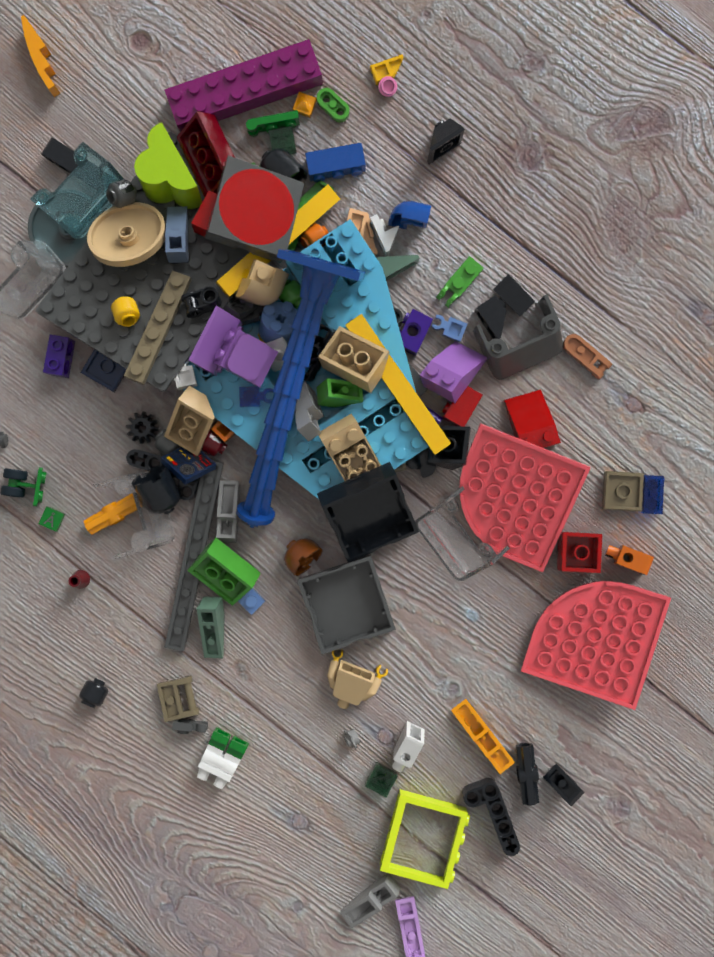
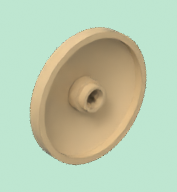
M134 202L122 208L114 206L100 214L91 224L87 235L88 246L94 257L103 264L114 267L135 265L147 260L161 248L165 241L166 223L162 214L149 204Z

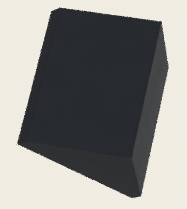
M440 426L451 444L435 455L429 448L428 463L450 470L466 465L471 428Z

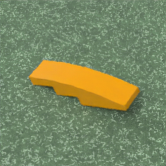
M22 15L23 33L30 56L48 90L56 97L60 92L50 79L56 73L46 60L51 53L25 15Z
M464 699L451 710L499 774L515 763L467 699Z

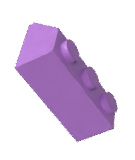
M215 306L188 360L195 366L217 376L218 372L221 373L223 371V368L214 364L215 354L219 348H222L225 342L224 336L228 330L236 328L243 331L242 322L222 308Z

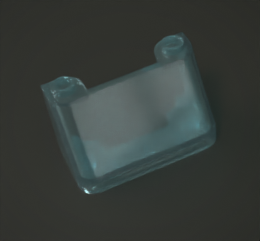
M84 142L76 148L73 154V159L78 166L53 193L47 189H40L30 198L34 204L75 239L84 237L94 220L112 206L106 196L109 184L124 179L109 161Z

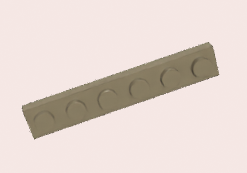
M172 270L124 374L126 379L142 385L145 384L182 303L181 296L186 294L192 281L191 277Z

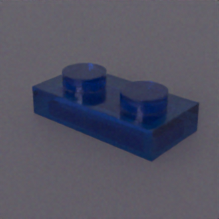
M644 475L641 513L663 514L664 476Z

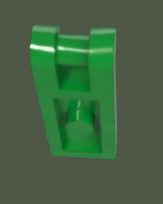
M298 110L252 118L246 122V128L251 137L258 136L260 132L267 131L272 133L278 129H293L300 125Z

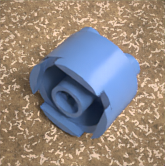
M275 302L264 307L259 324V335L265 343L283 337L288 344L293 331L291 327L297 313L292 303Z

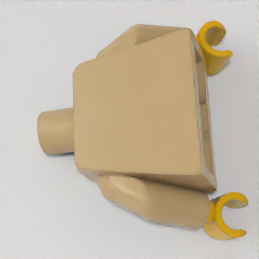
M341 650L339 657H336L334 651H332L333 661L330 662L327 677L330 687L334 689L333 696L339 699L337 705L342 709H347L350 703L359 705L361 701H366L373 697L382 682L381 678L388 674V669L386 668L384 673L380 674L379 669L381 665H378L375 669L377 674L375 677L374 672L343 660L339 663V659L343 656V650Z

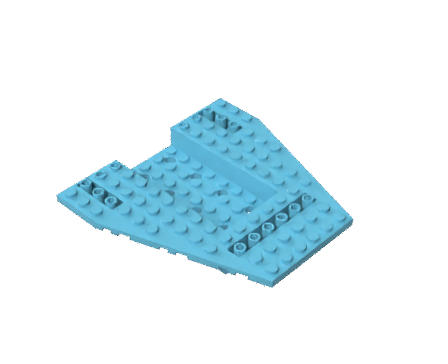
M349 219L299 252L365 271L364 279L360 281L342 276L338 278L327 305H324L321 324L329 326L335 331L339 326L347 329L345 325L362 314L381 343L389 350L390 356L415 390L383 267L352 220ZM285 261L287 267L283 271L289 274L288 279L291 281L296 280L301 285L303 265ZM260 321L242 326L243 332L259 340ZM321 329L318 336L325 338L328 331ZM189 361L187 366H193L198 385L193 388L207 396L215 418L257 450L266 425L264 421L274 396L273 389L280 370L275 372L270 367L261 387H258L225 369L221 373L218 372L217 376ZM321 366L315 379L311 382H306L317 395L316 387L325 379L346 380L323 369ZM382 378L372 393L362 389V403L340 407L320 406L324 417L318 420L321 431L352 413L381 465L390 462L393 469H396L429 447ZM294 412L291 431L288 430L283 461H280L279 468L318 498L317 493L344 482V479L320 437L316 436L312 440L307 441L297 430Z

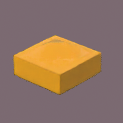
M299 92L292 110H298V114L311 118L317 98Z

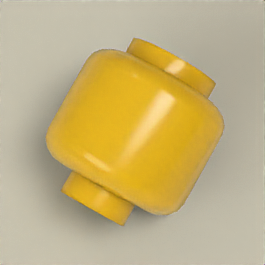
M119 297L111 305L114 320L118 325L130 327L139 320L140 312L133 298Z

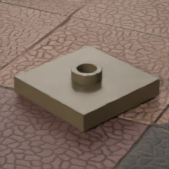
M604 471L602 509L642 511L644 473Z

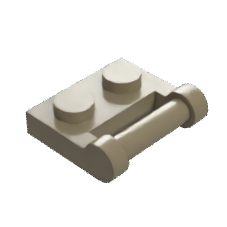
M191 675L157 684L165 722L200 714L194 699ZM178 685H184L188 710H183Z

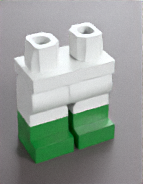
M216 727L198 765L197 778L206 781L211 773L217 776L213 785L223 789L227 781L230 782L249 743L233 736L226 753L223 754L231 734Z

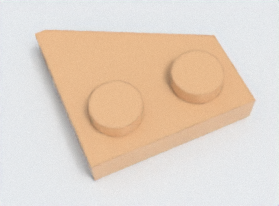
M350 208L346 221L352 220L376 256L378 251L373 239L374 234L370 226L369 214Z

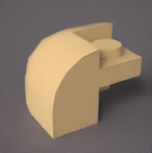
M254 260L248 277L242 278L235 297L255 305H271L282 294L289 274L281 269Z

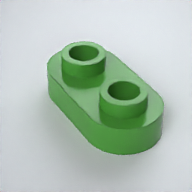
M330 88L319 90L317 93L319 107L334 121H346L350 114L348 104ZM328 98L330 101L324 102L323 100ZM342 111L343 114L338 115L337 112Z

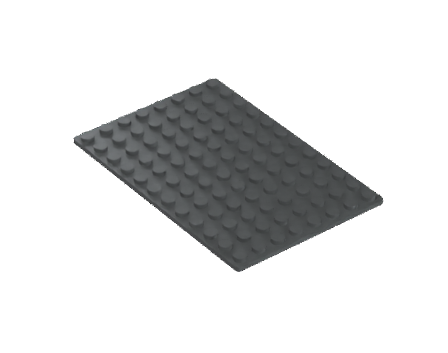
M168 132L171 140L173 141L190 174L192 175L195 183L197 184L203 202L205 197L185 157V154L177 140V135H175L172 132ZM137 175L132 179L131 184L137 189L135 202L155 207L162 214L165 223L167 207H181L175 200L162 204L149 200L141 187ZM199 207L188 209L189 262L169 263L165 253L164 241L161 248L153 256L141 263L125 267L109 266L101 263L94 257L86 241L38 305L36 312L127 369L172 270L191 277L192 281L186 293L206 287H214L222 300L220 308L224 309L234 294L228 298L215 282L243 259L249 251L229 247L205 239L204 236L195 233L191 222ZM215 296L209 297L207 301L214 300ZM131 297L136 301L140 317L133 326L125 327L115 322L111 305L117 298ZM181 303L148 375L147 383L162 392L168 389L192 354L213 311L195 318L186 317L187 310L185 304Z

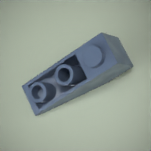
M187 206L167 207L165 253L169 263L189 262Z

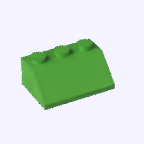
M217 538L206 546L187 570L232 606L253 588L261 574Z

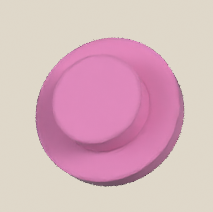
M390 76L382 78L378 84L379 92L385 97L394 95L397 91L395 79Z

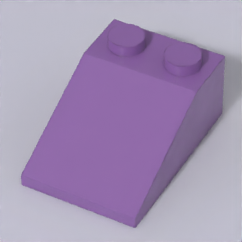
M455 341L434 357L422 371L420 378L423 387L456 403L484 365L487 357Z

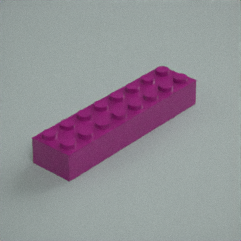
M308 39L164 89L176 125L181 132L197 111L214 114L217 121H221L298 94L299 92L321 86L323 81L321 70L311 42Z

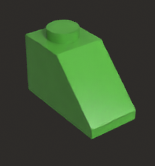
M327 378L316 387L317 402L320 406L340 407L363 402L362 388L348 381Z

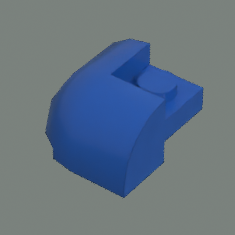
M404 201L392 210L388 226H399L401 229H407L409 224L426 228L432 205L415 201Z

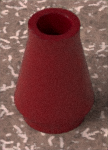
M77 570L69 578V585L78 589L86 588L90 583V576L84 570Z

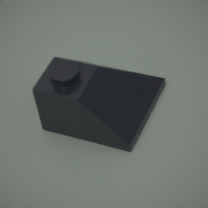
M451 118L438 122L434 127L427 160L429 165L461 144L465 129Z

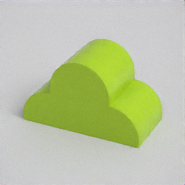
M163 123L155 125L147 137L149 148L138 155L134 165L135 173L146 197L160 204L175 200L179 206H187L188 209L200 207L202 199L197 184Z

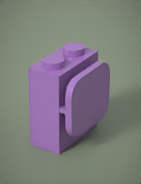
M231 328L224 336L225 342L222 348H219L215 354L214 364L252 385L261 387L278 351L239 329Z

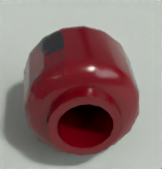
M210 429L202 450L211 456H216L218 453L222 454L228 445Z

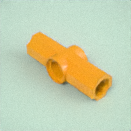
M134 492L118 502L115 501L104 506L100 512L84 520V526L91 535H94L108 526L121 522L127 515L142 508V502Z

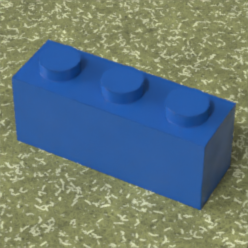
M362 143L305 153L310 182L314 181L317 183L325 181L327 178L340 179L344 175L349 174L358 176L366 172Z

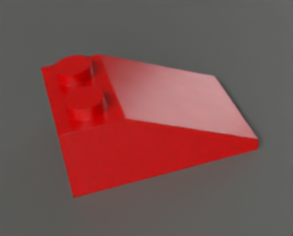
M541 389L504 400L514 437L542 448L561 443L556 424Z

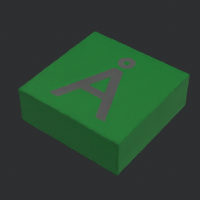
M46 506L39 525L57 532L65 514Z

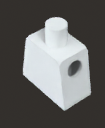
M408 721L406 722L394 748V763L392 765L394 770L402 772L405 766L408 768L412 767L424 745L423 728Z

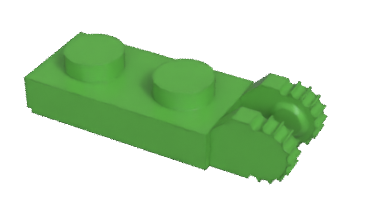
M469 256L447 281L436 298L440 300L448 290L454 295L445 304L449 308L484 268Z

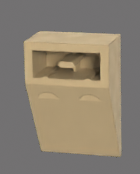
M352 413L323 429L321 434L318 435L344 481L381 466Z

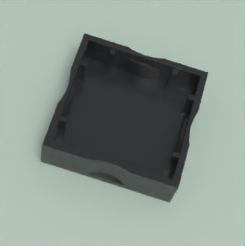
M390 462L317 493L324 513L336 534L348 563L373 553L385 545L396 543L419 532L413 515L405 501V495L398 477Z

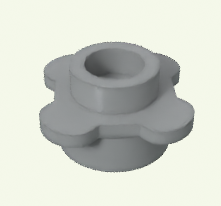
M354 729L350 731L344 730L346 744L348 747L351 746L356 749V745L360 743L357 733Z

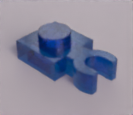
M258 386L239 387L240 407H260V401L271 404L272 399H267L266 394L272 393L273 389L266 388L263 392H260V387Z

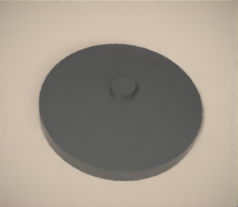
M67 189L51 192L42 197L30 213L28 235L31 244L46 261L56 266L67 268L87 241L91 224L103 212L92 198L82 192Z

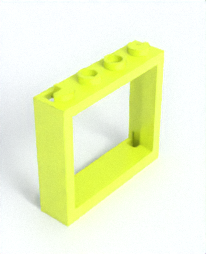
M399 789L380 860V871L448 889L449 884L454 881V865L459 862V846L464 843V827L469 824L470 815H468L466 807ZM406 803L459 817L443 877L390 863Z

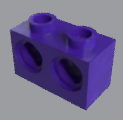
M49 335L43 373L69 378L75 347L74 340L69 337Z

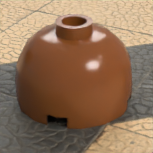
M308 538L297 541L292 540L286 547L285 565L294 576H299L311 567L309 564L314 559L317 561L320 558L323 550L317 543Z

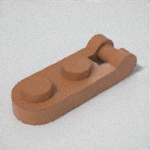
M571 334L564 339L563 349L590 371L595 378L600 380L604 375L603 372L612 366V363L579 335ZM596 361L600 362L598 368L593 365Z

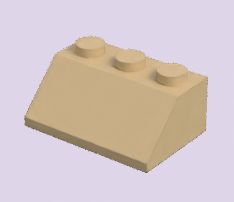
M339 326L318 358L323 369L372 393L382 378L390 352Z
M188 386L177 400L164 435L167 439L197 456L202 449L215 418L207 396Z

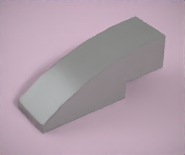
M305 381L303 382L300 400H297L295 418L297 430L307 441H310L321 434L318 420L324 417L320 405H318L316 392Z
M220 481L216 538L221 542L237 543L238 515L236 511L239 504V481Z
M387 873L355 897L340 911V914L349 926L353 928L380 912L382 906L397 898L400 887L391 875Z

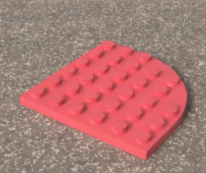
M480 423L469 448L466 465L462 466L459 490L463 513L472 531L488 548L510 560L544 572L590 471V466Z
M615 581L590 582L574 587L556 598L540 616L533 630L521 672L636 710L671 597Z

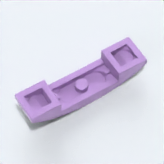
M412 896L396 899L395 903L406 957H425L415 898Z

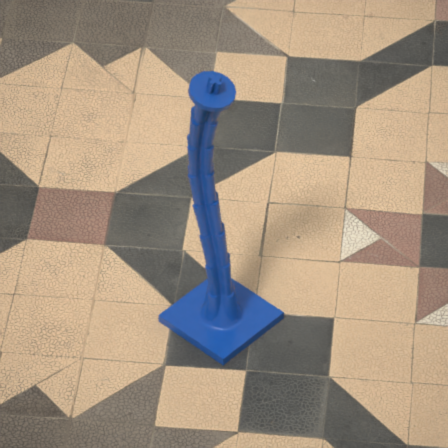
M278 250L277 258L303 265L300 297L302 299L291 327L293 331L282 358L284 362L274 386V396L264 421L266 425L256 451L257 458L249 480L250 487L246 500L237 506L236 514L247 525H250V528L271 524L275 517V511L270 507L272 493L276 488L280 461H283L288 430L291 431L297 400H300L306 368H309L315 336L319 334L324 305H327L340 276L360 281L364 279L365 271L292 250Z

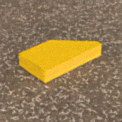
M403 54L370 65V71L376 86L386 76L395 78L403 61Z

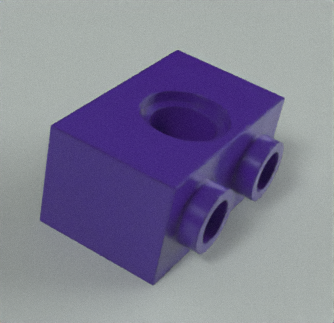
M412 309L411 313H406L402 321L405 326L402 331L400 330L405 351L416 356L433 318ZM409 328H415L418 334L416 336H410L407 333V330Z

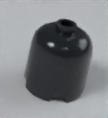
M282 148L266 151L259 167L298 181L306 180L308 175L307 170L287 150Z
M158 465L147 470L149 474L142 478L138 475L131 484L143 504L153 514L171 513L180 500V491L167 466Z

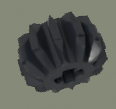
M142 411L141 416L138 413H134L135 419L128 418L132 424L126 425V428L131 429L127 435L133 436L132 441L134 442L139 439V444H144L145 440L147 443H151L150 436L155 438L157 435L153 432L160 430V428L154 427V425L158 424V420H152L154 415L149 414L147 416V413ZM140 426H146V430H139Z

